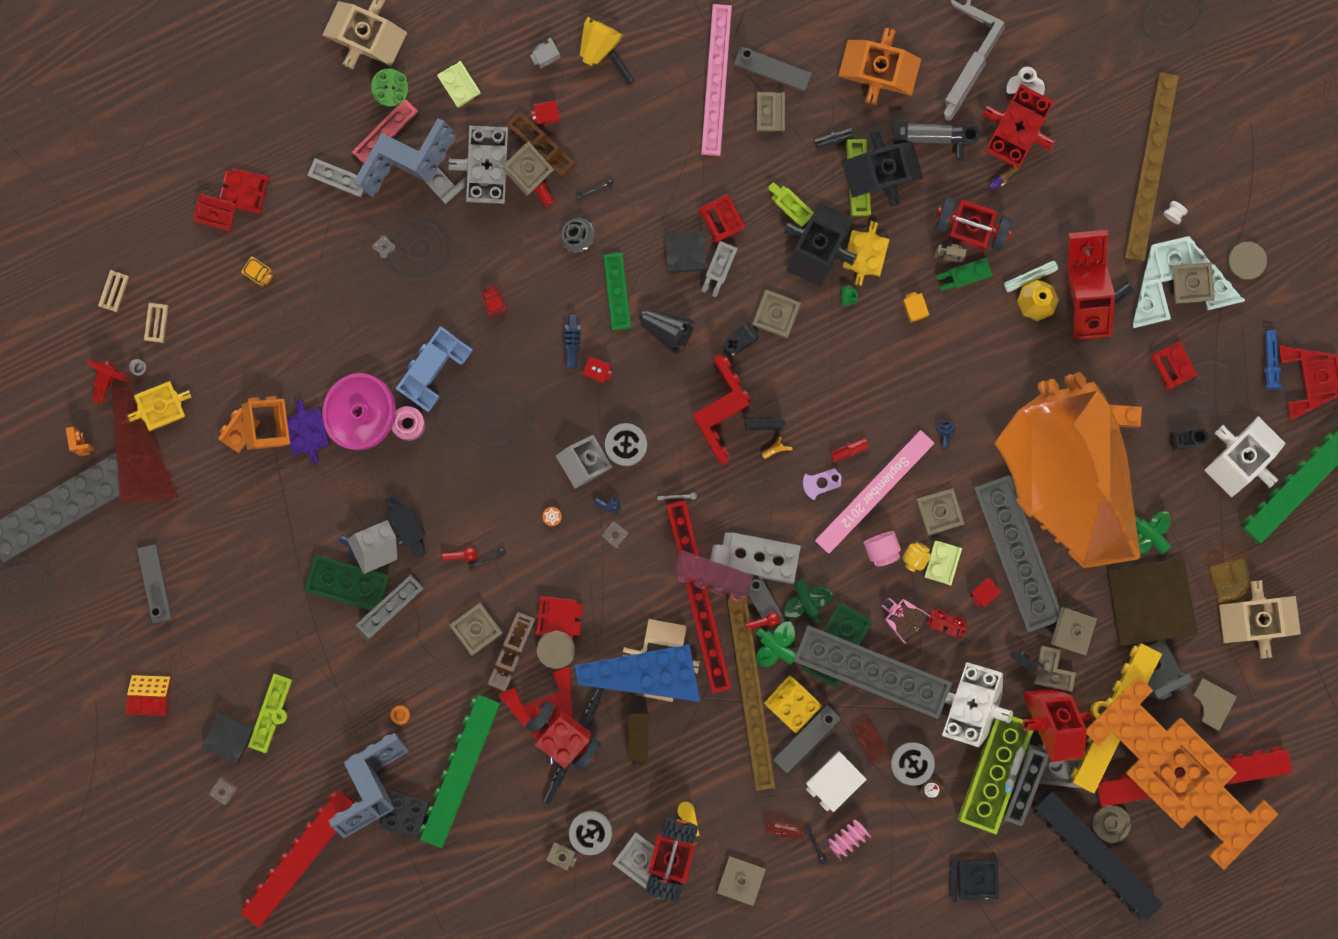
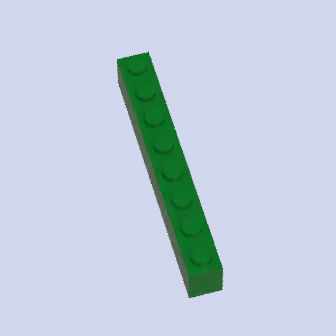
M1338 423L1335 426L1337 429L1333 434L1329 432L1322 439L1324 443L1319 448L1317 446L1309 452L1310 457L1306 461L1302 460L1295 467L1297 471L1293 475L1291 473L1282 480L1284 484L1280 488L1276 487L1269 494V500L1267 502L1262 501L1256 507L1257 512L1253 516L1250 514L1243 520L1242 523L1244 525L1241 529L1256 544H1261L1338 465Z
M478 695L477 698L473 697L469 707L472 709L470 716L466 715L462 726L465 729L463 734H458L455 742L458 745L457 749L450 754L448 762L451 764L449 769H445L442 774L441 780L443 784L441 788L437 787L433 797L436 801L434 806L430 805L426 816L429 819L427 824H422L419 832L422 835L420 840L439 848L444 847L501 703L482 695Z

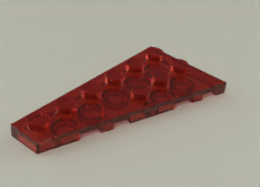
M112 387L119 502L178 499L170 476L164 467L162 457L145 422L141 418L132 422L129 421L127 415L138 411L132 387Z

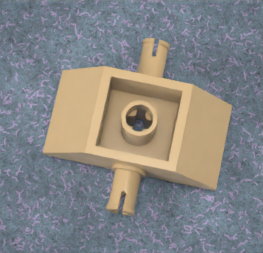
M373 0L368 10L338 1L322 36L350 49L343 62L344 66L354 69L359 55L364 54L392 67L407 32L389 20L378 16L385 0ZM365 29H367V33L361 35L360 31H365Z
M1262 580L1250 582L1253 597L1251 601L1219 605L1223 643L1256 640L1259 643L1260 659L1273 657L1270 645L1272 638L1301 634L1296 596L1266 599L1264 598ZM1260 615L1261 617L1265 618V621H1262V624L1258 620Z
M649 619L643 649L639 651L624 647L623 653L635 655L683 646L687 626ZM693 661V666L699 667L700 661ZM694 668L696 674H698L699 668ZM635 693L638 696L673 702V698Z

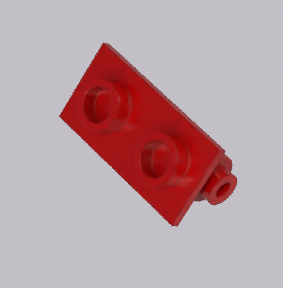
M931 609L930 618H928L926 625H929V628L942 632L944 626L948 627L946 634L956 638H963L967 630V622L957 616L951 617L942 610L935 611Z

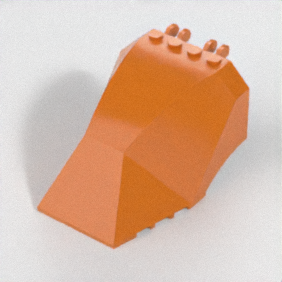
M1080 372L1065 376L1064 381L1068 388L1059 390V384L1054 379H1049L1047 382H1039L1037 387L1041 395L1017 411L994 443L1011 472L1018 497L1016 502L1029 517L1033 516L1042 524L1040 527L1042 530L1047 529L1055 536L1056 539L1054 541L1057 544L1061 542L1069 550L1068 554L1083 568L1138 560L1140 558L1128 458L1119 425L1105 395L1095 382L1086 384V378Z

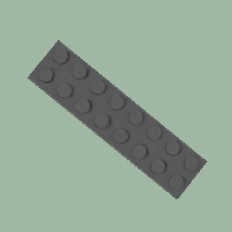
M117 452L2 518L0 520V558L2 561L6 562L138 486L121 454Z
M1008 475L973 488L1027 633L1058 622L1061 610L1025 513L1016 502L1018 497L1011 476Z
M807 626L794 659L796 663L936 719L940 716L952 685L949 681L811 626Z

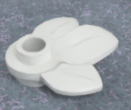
M1031 67L1022 68L1018 75L1012 77L1007 84L1006 90L1008 94L1016 93L1020 84L1041 95H1044L1045 91L1043 81L1037 77L1036 71ZM1024 74H1029L1030 79H1024Z

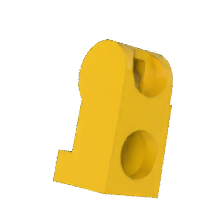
M687 801L680 803L678 815L682 818V821L685 820L697 826L693 805Z

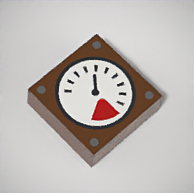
M930 777L924 782L918 793L935 804L945 787Z

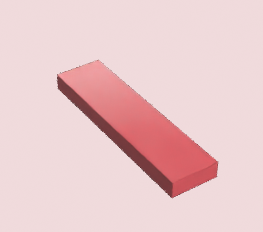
M405 99L352 151V154L364 164L381 133L394 138L419 113L418 110Z

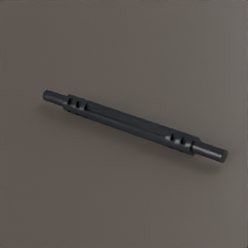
M596 688L594 695L590 696L578 721L586 729H588L595 715L605 688ZM571 762L566 768L558 763L549 782L550 786L543 802L550 804L557 787L560 788Z

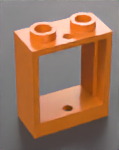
M270 396L266 397V400L259 401V397L249 398L248 402L241 404L247 450L283 447L290 444L284 399ZM273 407L277 438L256 439L252 408Z

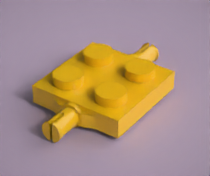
M873 221L870 222L868 232L852 230L847 251L858 256L856 261L854 260L853 266L846 262L843 264V268L857 273L854 284L858 285L859 282V286H862L864 275L880 277L890 239L879 237L875 234L878 223L875 222L874 224Z
M169 381L134 395L138 411L127 416L130 422L141 418L150 432L184 418L185 415L181 408V401L192 397L189 390L177 394Z

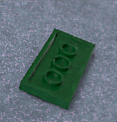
M315 555L304 592L371 611L383 600L390 576L375 571L363 574L360 567Z
M839 602L823 632L860 646L873 621ZM802 667L803 671L833 688H836L840 681L809 667Z

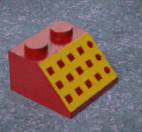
M132 675L127 693L126 714L169 715L171 677Z

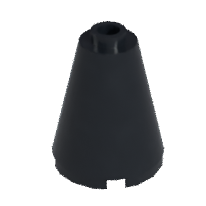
M650 308L647 311L644 310L639 318L641 321L640 325L676 355L681 352L679 350L681 345L686 346L694 329L691 324H694V321L689 318Z

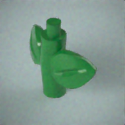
M1167 511L1158 512L1150 518L1149 523L1144 519L1140 520L1135 515L1140 554L1147 553L1153 544L1159 553L1163 555L1171 547V544L1163 537V534L1169 530L1171 525L1169 513Z
M790 621L784 622L774 630L773 634L770 631L765 632L760 628L756 635L762 638L760 641L765 646L758 650L756 663L763 667H769L774 665L778 658H781L791 665L797 654L788 648L795 639L793 624Z

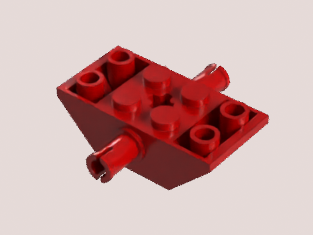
M1020 84L1005 112L1002 113L987 105L982 116L996 122L998 127L985 152L1019 169L1032 144L1036 143L1050 151L1055 139L1040 133V128L1054 101ZM1017 125L1021 126L1022 129L1020 131L1016 130Z
M1056 688L1024 692L1023 696L1033 719H1024L1022 721V727H1028L1023 730L1026 732L1038 730L1051 763L1082 759L1085 755L1087 733L1084 724L1092 722V716H1086L1091 713L1088 711L1079 713L1073 697Z

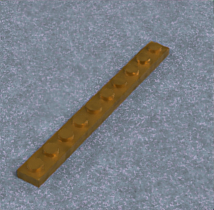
M1161 72L1158 75L1125 259L1140 262L1145 260L1179 78L1177 75Z
M747 596L727 599L756 791L775 788L753 636L752 630H746L744 623L750 622Z

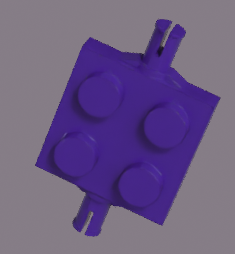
M303 400L295 401L297 413L287 417L292 455L308 453L311 464L319 463L316 451L330 445L323 423L321 408L308 411L304 409Z

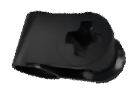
M746 322L725 340L724 351L727 355L735 356L753 344L760 336L751 324ZM729 342H730L731 344L736 343V347H735L736 349H735V350H734V348H730V349L728 348V347H729Z
M1203 428L1169 432L1172 435L1174 445L1172 451L1201 446L1209 438L1208 432ZM1196 432H1200L1203 435L1202 442H1197L1194 439Z

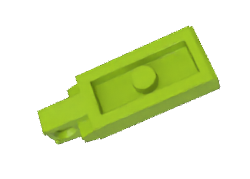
M773 182L768 187V190L774 195L771 199L802 229L814 212L789 188L782 186L780 189Z

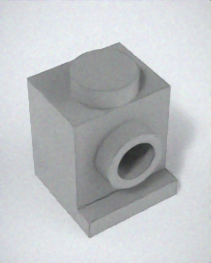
M551 38L547 39L548 43L546 45L542 43L536 46L533 54L530 55L534 65L538 64L540 69L560 59V53Z

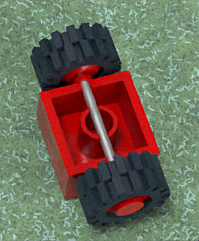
M664 818L648 873L653 875L648 878L645 890L647 894L668 901H678L680 899L683 884L680 882L686 883L688 880L697 846L695 838L698 826L685 820Z

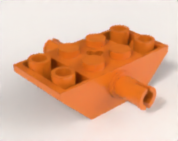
M884 28L881 43L868 40H848L838 75L841 78L869 85L865 102L870 103L871 96H873L871 103L873 105L877 104L878 95L882 88L912 96L921 62L919 57L903 49L891 47L896 31L891 29L888 36L889 28ZM879 63H882V67L884 68L879 69L877 65H879Z

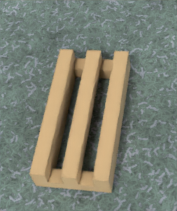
M110 270L98 306L118 312L129 276ZM116 276L107 305H105L113 278ZM120 278H123L115 305L111 307Z
M149 303L144 341L164 343L169 305ZM153 307H155L156 314L153 337H150ZM163 308L160 336L157 338L160 311Z

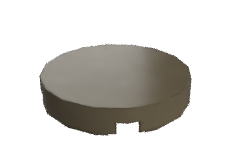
M1242 242L1236 245L1228 257V266L1231 272L1243 280H1252L1260 276L1267 265V256L1264 249L1253 242Z
M553 631L544 634L540 638L537 646V656L545 666L553 669L563 668L569 665L574 658L575 646L572 638L566 633Z
M1117 805L1100 807L1093 815L1092 829L1100 840L1107 843H1116L1122 841L1128 835L1131 829L1130 817L1122 807Z

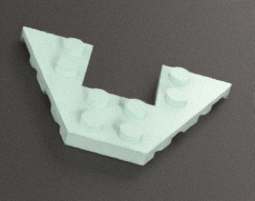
M1189 236L1151 245L1132 329L1171 319L1162 282L1173 280V265L1210 262ZM1212 264L1214 301H1204L1206 311L1244 302L1245 299L1231 286L1232 284Z

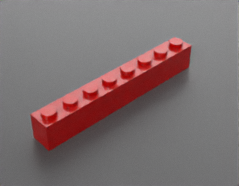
M342 790L337 793L334 791L327 799L329 801L328 805L325 808L321 807L315 814L316 820L313 823L309 822L303 829L304 835L301 838L297 837L290 845L292 850L289 853L285 852L278 860L280 865L276 869L273 867L266 875L268 880L264 884L260 883L254 890L256 895L252 900L248 898L242 905L244 910L241 914L258 928L264 924L336 834L337 831L331 827L329 820L335 814L348 810L351 805L356 803Z

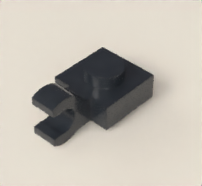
M1014 650L1010 656L1036 677H1038V674L1035 673L1034 668L1040 666L1044 669L1045 667L1040 662H1030L1028 660L1030 656L1022 650L1019 653Z

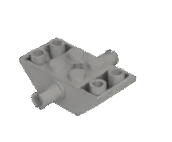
M469 126L468 158H449V170H461L467 173L466 202L505 204L507 174L501 167L508 161V127ZM489 163L492 167H489V170H485V167L482 165Z

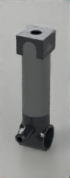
M895 121L893 124L894 144L907 142L956 144L957 160L963 159L964 145L973 146L980 138V130L974 124L966 126L911 124L908 121ZM967 131L973 132L974 135H975V138H974V139H968V138H966L965 132H967Z

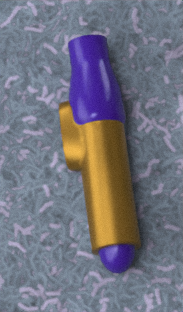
M1011 166L994 179L989 188L994 190L998 186H1003L1009 181V177L1019 169Z

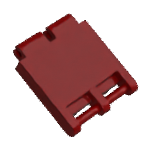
M232 169V172L225 171L222 184L227 185L228 188L221 187L219 199L236 203V209L262 214L261 206L263 198L266 197L265 189L267 181H270V177L238 169ZM264 180V181H263V185H262L261 192H259L260 186H261V181ZM258 196H259L260 198H259L258 206H257V209H256L255 206H256L257 198H258Z
M539 596V614L536 616L538 617V624L534 635H544L553 631H560L566 633L572 639L573 635L580 636L581 622H576L575 618H582L583 605L577 604V600ZM544 601H546L545 614H543ZM542 618H544L543 632L541 631Z

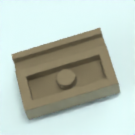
M757 92V131H785V92Z
M951 244V247L947 246L946 249L941 248L942 245H938L934 254V258L943 256L942 259L961 263L965 258L966 250L956 244Z

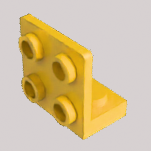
M790 675L764 702L795 733H798L822 707Z

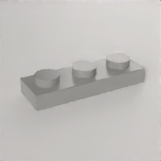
M314 158L307 175L308 177L357 197H362L364 191L353 183L357 177L356 174Z

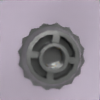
M581 217L578 219L573 218L562 228L560 242L568 252H583L584 249H588L589 245L593 244L595 229L587 219H582Z

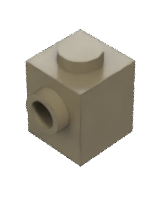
M554 842L546 861L568 870L569 866L573 868L577 857L574 856L576 851Z

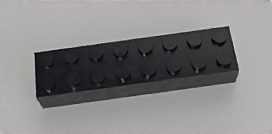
M1047 790L1031 805L1035 809L1033 811L1035 816L1042 821L1046 820L1048 823L1046 827L1053 834H1059L1062 837L1060 841L1067 848H1073L1075 850L1073 854L1081 862L1089 864L1088 870L1094 876L1101 877L1103 879L1101 883L1108 890H1114L1116 892L1114 896L1122 904L1130 906L1128 910L1133 916L1139 920L1142 918L1147 921L1163 905L1053 791Z

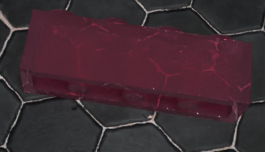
M683 550L677 552L671 575L676 576V580L687 582L688 580L694 582L693 585L696 587L705 588L706 586L711 588V591L716 594L726 593L729 594V598L739 601L748 597L754 576Z

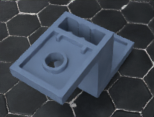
M437 118L419 151L381 133L353 183L366 194L374 197L375 193L379 191L384 177L389 174L391 165L429 183L435 176L440 162L445 159L449 146L454 143L457 133L443 120Z
M395 733L385 736L377 744L369 745L363 752L352 755L344 762L363 801L354 803L348 810L335 814L329 820L331 827L343 838L394 810L376 771L409 752L406 745Z

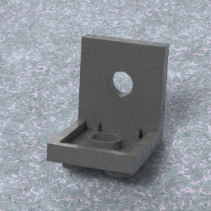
M1165 640L1157 641L1147 646L1162 654L1159 660L1160 667L1158 670H1154L1147 684L1153 690L1149 697L1163 700L1172 695L1171 691H1181L1189 686L1188 683L1193 680L1189 673H1181Z

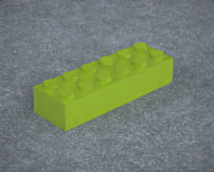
M1008 716L1012 719L1010 723L994 719L958 817L960 822L996 835L1012 790L1008 793L1005 792V783L1015 755L1020 747L1024 748L1025 755L1033 730L1024 731L1023 729L1028 727H1022L1023 720L1014 716Z

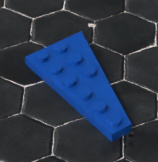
M690 644L575 665L578 685L700 702Z

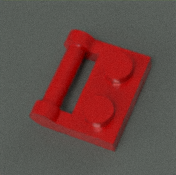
M728 194L698 209L699 214L703 216L714 237L712 239L715 244L745 229ZM712 209L715 210L725 230L721 234L709 213Z
M1181 342L1150 356L1151 361H1154L1166 384L1165 388L1167 391L1198 375ZM1161 357H1166L1177 380L1172 381Z

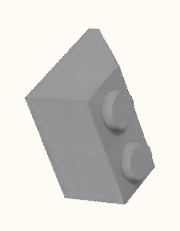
M594 435L567 447L556 455L575 489L613 468Z
M388 520L360 531L347 539L363 574L397 560L396 537Z

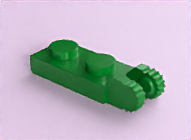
M987 258L950 269L948 272L937 275L936 278L937 280H943L947 277H952L953 283L944 284L940 287L941 291L992 277Z

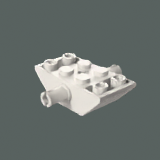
M1259 416L1238 437H1235L1224 425L1215 432L1226 444L1227 448L1204 471L1230 497L1238 493L1256 476H1259L1269 488L1274 485V482L1278 481L1266 467L1286 443ZM1249 453L1248 458L1250 460H1245L1243 454Z
M966 662L956 694L949 692L945 703L952 705L942 736L979 747L990 733L995 718L1010 723L1012 719L1008 716L1013 717V711L999 707L1002 698L1003 673Z

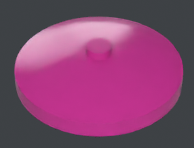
M363 373L348 375L336 382L325 398L322 411L324 427L330 438L342 447L351 450L372 448L388 435L393 426L396 413L395 400L389 387L380 379Z

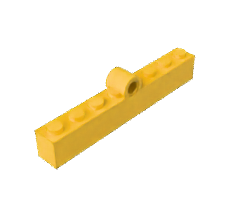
M1143 644L1134 645L1129 654L1131 656L1129 663H1125L1121 670L1123 674L1121 680H1117L1112 690L1115 692L1112 698H1108L1107 701L1093 703L1090 708L1092 717L1097 719L1100 716L1098 713L1099 707L1102 706L1106 709L1138 676L1148 684L1162 654ZM1113 733L1099 746L1090 737L1088 738L1087 743L1089 745L1085 750V755L1082 759H1078L1081 761L1078 768L1074 767L1071 772V783L1090 793H1095L1120 742Z

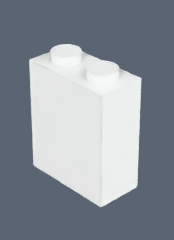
M838 751L806 782L809 786L806 790L813 797L817 795L822 800L820 804L826 811L831 809L834 812L867 779Z

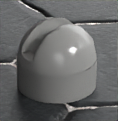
M134 359L129 364V370L135 375H142L146 370V364L139 359Z

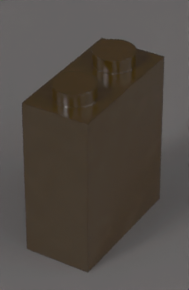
M629 713L628 761H632V765H644V761H648L649 713Z

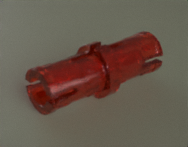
M769 820L766 822V833L781 835L783 838L787 836L801 840L804 839V827L792 826L787 822H784V824Z

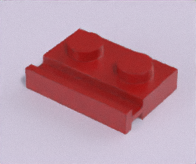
M200 193L193 221L230 231L237 204Z

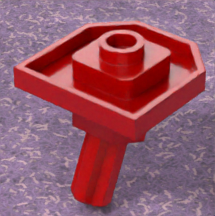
M89 360L87 363L88 366L98 370L93 385L96 386L92 397L95 403L103 402L106 391L112 385L114 378L126 382L130 379V376L119 372L120 370L115 368L116 364L107 360L105 363Z

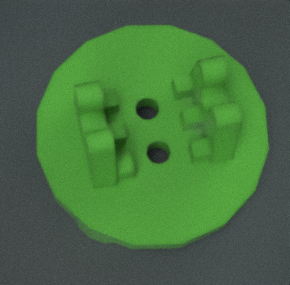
M383 69L377 72L371 82V92L375 100L387 107L402 103L408 93L406 76L394 69Z

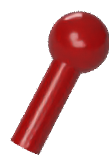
M467 547L461 552L441 553V560L464 559L467 562H473L476 560L478 553L475 548Z
M769 612L765 618L746 622L744 626L746 630L765 625L776 627L780 623V616L776 612Z

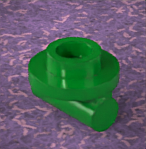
M852 286L840 287L842 306L846 307L855 304L858 297L857 291Z

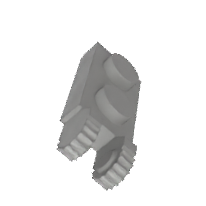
M722 241L719 242L707 271V278L701 290L705 293L708 290L710 280L712 279L717 281L712 296L717 297L738 248Z

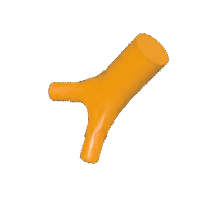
M778 436L774 445L761 453L764 459L780 451H792V447L783 446L780 443L781 437Z

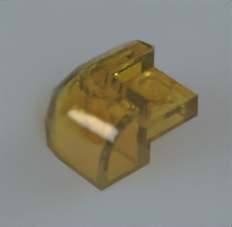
M1245 558L1209 566L1216 604L1237 600L1246 594L1250 586V576Z

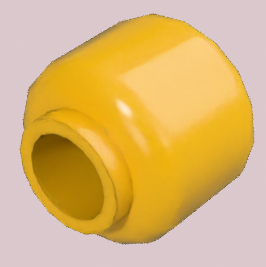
M919 542L910 544L902 557L906 563L905 567L912 572L923 570L931 558L930 549Z

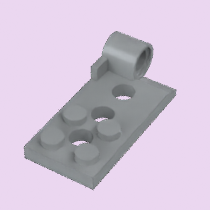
M725 532L723 545H713L709 565L718 568V570L794 584L801 546ZM737 550L745 551L746 556L742 559L737 558L735 555ZM761 553L764 555L765 560L757 562L754 559V555ZM781 557L784 563L781 566H776L773 563V559Z

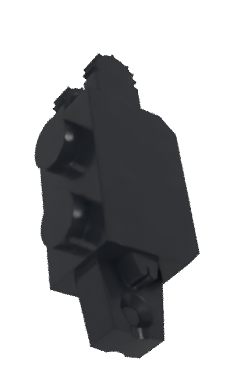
M395 494L385 499L389 511V519L387 520L392 530L396 529L398 533L396 538L401 546L404 545L406 548L410 547L415 556L423 557L426 554L421 542L425 539L426 535L413 509L410 506L403 505Z

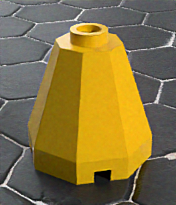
M587 17L584 23L580 56L583 57L582 61L590 66L593 63L598 64L621 41L623 34L618 33V31L599 21L596 22L594 19Z
M1040 280L1024 285L1017 299L1022 315L1032 318L1037 322L1052 316L1059 301L1053 285Z

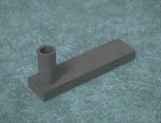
M740 47L734 63L736 67L805 92L812 74L744 47Z
M155 544L137 548L152 624L173 620L158 546Z
M410 575L355 625V628L359 631V636L368 641L421 593L424 588Z
M752 576L742 583L761 618H765L769 612H776L780 616V623L776 627L766 625L768 631L773 634L774 630L786 621L763 579Z
M827 705L773 760L788 773L841 718Z

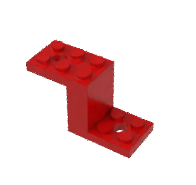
M1107 230L1069 233L1066 277L1074 305L1072 333L1074 340L1112 337L1115 293L1106 264L1108 249ZM1086 247H1091L1089 250H1083Z
M720 354L714 358V364L731 393L694 413L693 419L722 467L728 464L730 455L725 446L720 447L718 443L720 438L715 429L712 431L711 429L749 408L751 399L746 390H741V381L737 374L731 373V364L727 357L723 358Z

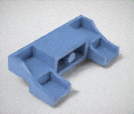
M440 326L427 345L423 344L418 351L420 355L416 361L413 359L407 367L409 371L396 389L429 412L439 399V396L428 389V386L449 357L463 365L473 350Z

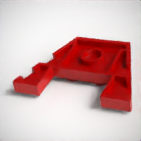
M1286 346L1277 347L1280 364L1300 361L1306 400L1287 403L1290 420L1338 397V355Z
M569 666L553 672L559 688V692L524 706L521 704L516 688L500 693L499 696L525 728L531 712L546 700L555 706L549 718L550 720L560 709L572 717ZM542 726L536 733L530 732V734L535 738V740L536 736L543 730L545 726Z

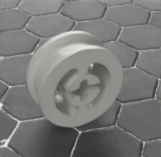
M619 424L613 427L606 436V453L618 465H634L646 453V436L639 427L633 424ZM622 431H631L639 438V442L635 443L631 437H628V442L632 445L627 448V453H631L635 448L638 449V453L629 459L620 458L613 452V448L618 447L619 451L624 453V447L620 444L624 443L625 436H622L618 441L614 440V437Z
M919 743L901 745L895 750L891 759V769L894 776L900 782L912 786L926 782L932 776L935 767L932 753L927 747ZM914 749L919 751L920 755H910L909 757L913 761L917 760L915 765L918 770L921 769L922 761L925 760L926 769L921 776L908 778L905 773H916V770L913 767H908L910 762L907 758L904 759L903 768H900L899 760L904 752Z
M585 811L579 814L570 826V842L582 854H599L607 848L611 841L612 826L607 817L602 813ZM589 819L600 822L605 831V837L602 841L598 840L600 830L594 833V837L590 835L585 837L584 840L593 843L594 846L582 844L577 837V827L579 825H583L582 836L588 832V828L590 830L597 828L596 824L588 823Z

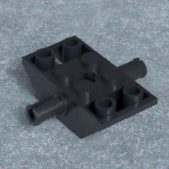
M880 130L871 132L868 135L873 150L842 161L852 198L883 190L886 191L890 207L900 205L902 203L897 187L924 179L914 144L909 142L886 147L883 144Z
M820 203L811 216L806 228L801 229L788 222L784 234L798 239V244L793 252L787 272L821 288L837 258L853 266L854 260L856 261L858 255L843 249L842 245L855 219ZM823 240L824 246L818 247L816 242L820 243Z

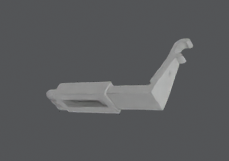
M951 0V4L954 8L989 27L991 31L979 51L973 53L945 100L947 108L944 111V116L948 122L953 119L986 65L987 56L1005 28V22L971 6V0H967L965 5Z

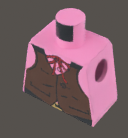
M888 598L882 605L890 613L885 618V621L904 644L910 640L930 617L927 613L904 599L897 605L892 599Z

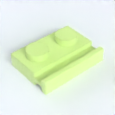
M461 61L437 75L457 108L481 94Z
M935 540L924 578L952 585L962 548Z

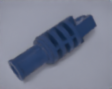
M569 315L568 325H564L563 349L566 351L565 368L573 369L578 368L577 354L581 344V325H577V315Z

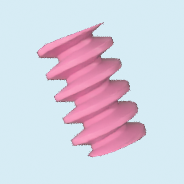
M855 819L853 820L854 827L849 824L846 825L848 832L841 829L842 836L834 835L836 841L828 839L830 848L840 861H842L840 854L847 857V849L851 852L854 851L853 844L860 847L858 840L865 843V835L871 838L863 825Z

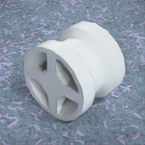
M1172 201L1170 208L1165 210L1163 215L1171 222L1179 224L1181 217L1186 215L1188 210L1178 202Z

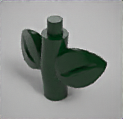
M806 578L795 582L794 587L797 596L790 598L786 602L783 610L784 617L788 619L800 618L806 612L808 618H812L814 624L821 622L819 608L831 602L834 596L833 592L824 586H816L810 591Z

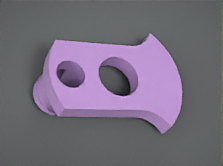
M835 468L813 476L805 473L803 478L804 491L813 500H815L818 494L841 487V475ZM833 475L838 476L837 482L832 481L831 477ZM823 477L827 480L828 484L825 488L817 486L818 478Z

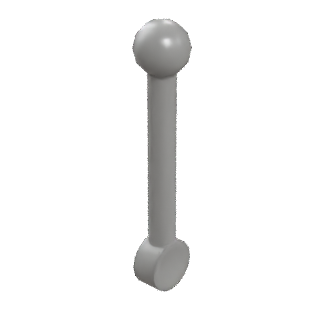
M695 492L688 495L657 496V500L685 498L695 500L697 498Z

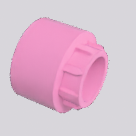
M410 406L401 407L396 410L392 430L403 440H415L425 430V419L416 408ZM408 418L412 419L413 426L409 429L404 428L403 422Z
M894 531L876 535L863 542L869 560L874 561L878 567L893 563L900 557L898 552L901 551Z

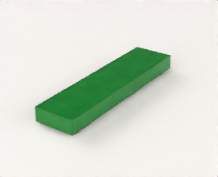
M605 254L603 256L612 331L631 329L623 254Z

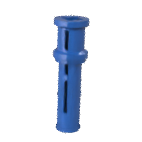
M1266 331V367L1264 369L1266 385L1264 389H1281L1277 331Z

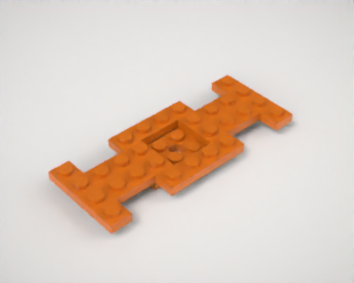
M1138 676L1086 729V735L1099 746L1113 733L1138 758L1126 774L1180 828H1183L1196 815L1222 841L1209 856L1225 870L1277 817L1278 813L1265 800H1262L1249 813L1224 788L1236 772L1182 718H1179L1166 731L1140 705L1153 690ZM1177 767L1184 769V775L1181 778H1177L1174 774Z

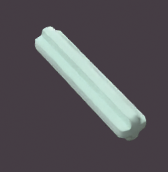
M1055 261L1049 262L1005 282L1004 287L1007 292H1011L1057 271L1058 266Z

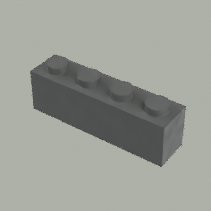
M1028 744L1003 815L1005 821L1023 826L1049 758L1045 748Z

